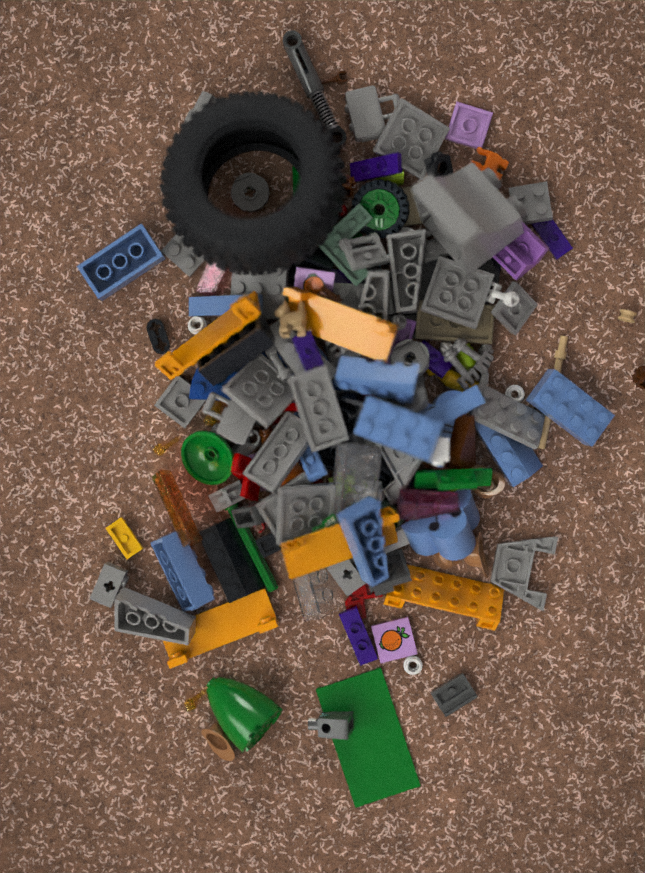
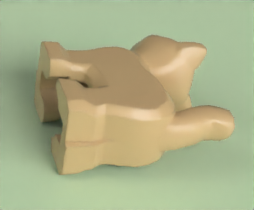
M284 300L283 304L279 305L274 311L275 317L280 319L279 330L281 338H289L291 330H297L298 337L306 336L307 318L304 302L299 303V311L291 312L287 301Z

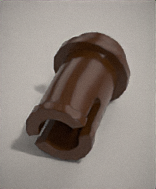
M325 284L320 288L321 291L317 292V295L341 303L343 300L340 298L341 295H336Z
M263 425L259 427L258 435L261 436L262 445L273 431L270 425L267 428Z

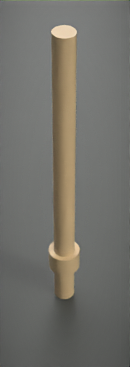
M562 335L560 336L558 350L555 351L554 356L556 358L554 369L561 373L563 360H566L567 355L565 350L568 337ZM546 415L538 447L540 449H545L551 423V419Z

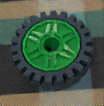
M374 180L363 185L355 194L352 200L351 211L360 203L373 217L360 230L362 233H366L368 236L369 233L376 232L379 238H386L389 234L397 233L405 225L410 205L407 195L398 184L389 180ZM377 204H382L384 206V214H380L377 212Z

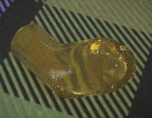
M215 401L211 411L220 415L222 401ZM207 415L204 418V423L207 426H213L218 423V419Z

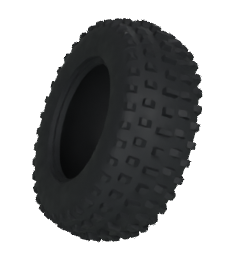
M243 91V95L237 93L235 96L234 93H231L229 98L218 97L212 105L211 103L201 106L202 111L193 112L190 115L191 120L181 124L180 133L174 134L172 145L167 147L166 152L169 155H166L165 160H163L162 166L165 169H162L161 181L164 184H160L162 196L165 197L161 201L163 207L169 211L165 216L168 222L171 221L172 224H175L172 227L175 235L183 236L181 239L182 244L187 248L192 246V253L198 258L203 256V259L211 266L216 263V267L226 272L229 268V272L241 275L242 271L243 275H249V272H251V276H257V273L258 275H263V271H266L267 275L272 274V272L276 273L278 268L284 271L292 267L291 263L293 262L296 265L301 263L306 254L309 256L314 254L316 248H318L317 244L322 246L328 238V234L332 233L333 227H335L340 216L338 213H342L343 200L341 198L346 197V190H344L342 184L347 183L346 175H343V171H341V169L345 168L344 160H342L341 156L338 157L341 154L340 147L337 143H332L334 137L329 130L324 131L323 121L320 118L315 120L313 112L310 109L304 111L305 106L296 101L292 103V99L284 96L278 98L276 93H272V95L271 93H265L264 95L263 91H258L257 94L255 92H250L249 94V91ZM251 151L270 152L281 156L295 167L300 175V180L294 195L282 208L267 216L251 219L234 217L219 210L208 199L209 187L215 173L225 162L239 154Z

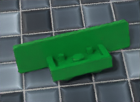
M492 468L416 471L414 487L415 489L438 488V490L477 489V486L491 485L493 471Z

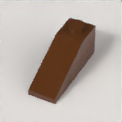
M465 413L455 419L449 442V462H446V467L449 469H470L476 465L475 420L471 414Z

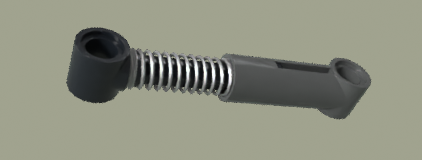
M294 30L287 31L283 36L284 50L291 61L307 98L312 100L311 102L315 106L316 112H318L317 115L322 119L325 126L324 130H329L332 136H341L342 141L337 143L341 150L346 145V132L337 124L336 118H333L332 109H329V103L325 99L326 97L323 96L324 93H322L325 89L303 44L301 35ZM293 39L298 43L295 46H290L288 41ZM298 53H299V55H300V58H301V60H302V62H303L305 68H303L302 65H301V62H300V60H299V58H298V56H297Z

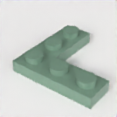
M360 203L333 228L332 233L328 234L322 246L318 245L356 287L367 278L369 271L366 268L352 271L344 251L339 246V241L343 238L352 239L373 219Z

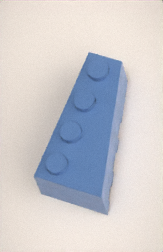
M341 356L335 375V386L343 390H355L361 394L377 395L383 399H395L400 403H412L420 364H413L412 367L404 366L403 362H395V365L385 364L383 360L369 363L364 358Z
M367 496L336 515L361 580L374 587L389 578L387 557L383 546L385 539L382 536L381 528L383 525L379 510L381 509V503L375 498Z

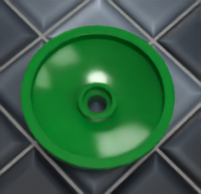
M197 431L185 439L181 448V458L184 467L194 479L207 485H218L231 476L232 472L230 471L234 455L230 446L222 437L210 431Z

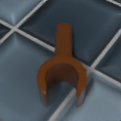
M340 71L335 77L321 79V83L337 82L343 85L348 79L341 80L339 76L346 75L347 72Z

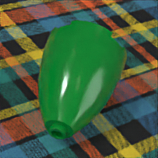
M213 677L206 685L208 687L206 690L208 700L217 722L231 742L242 753L248 752L282 714L283 709L273 700L242 682L229 678L218 677L215 679Z

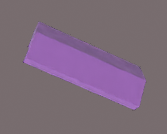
M524 223V233L493 256L515 280L521 278L537 265L549 250V247Z

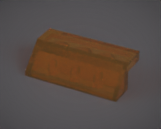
M159 470L151 478L183 548L186 546L194 547L202 541V537L172 472L169 470Z

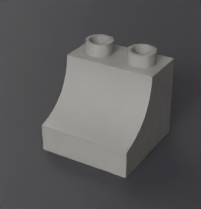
M473 162L447 176L436 177L428 174L411 188L420 221L468 276L524 233L522 217L526 214L524 206L517 197L511 195L505 199L498 191L502 186L501 182L490 168H486L481 172Z

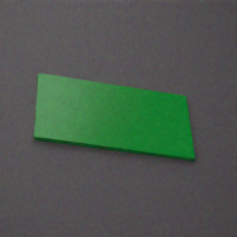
M381 667L316 689L323 712H353L354 731L349 739L332 740L355 808L421 786Z

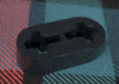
M158 319L150 320L146 328L152 347L156 353L164 355L171 348L165 326ZM153 323H156L157 325L161 326V328L158 329V336L156 335L155 331H151ZM158 338H161V341L167 344L164 347V351L157 349L159 345Z

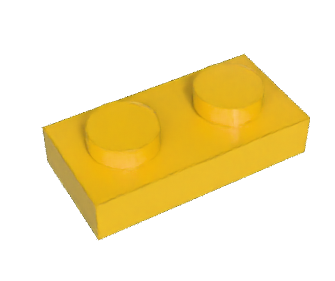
M123 517L106 527V530L126 559H129L143 549V546Z

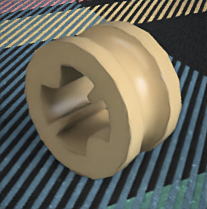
M620 309L621 315L618 316V320L635 323L634 317L637 316L636 312Z

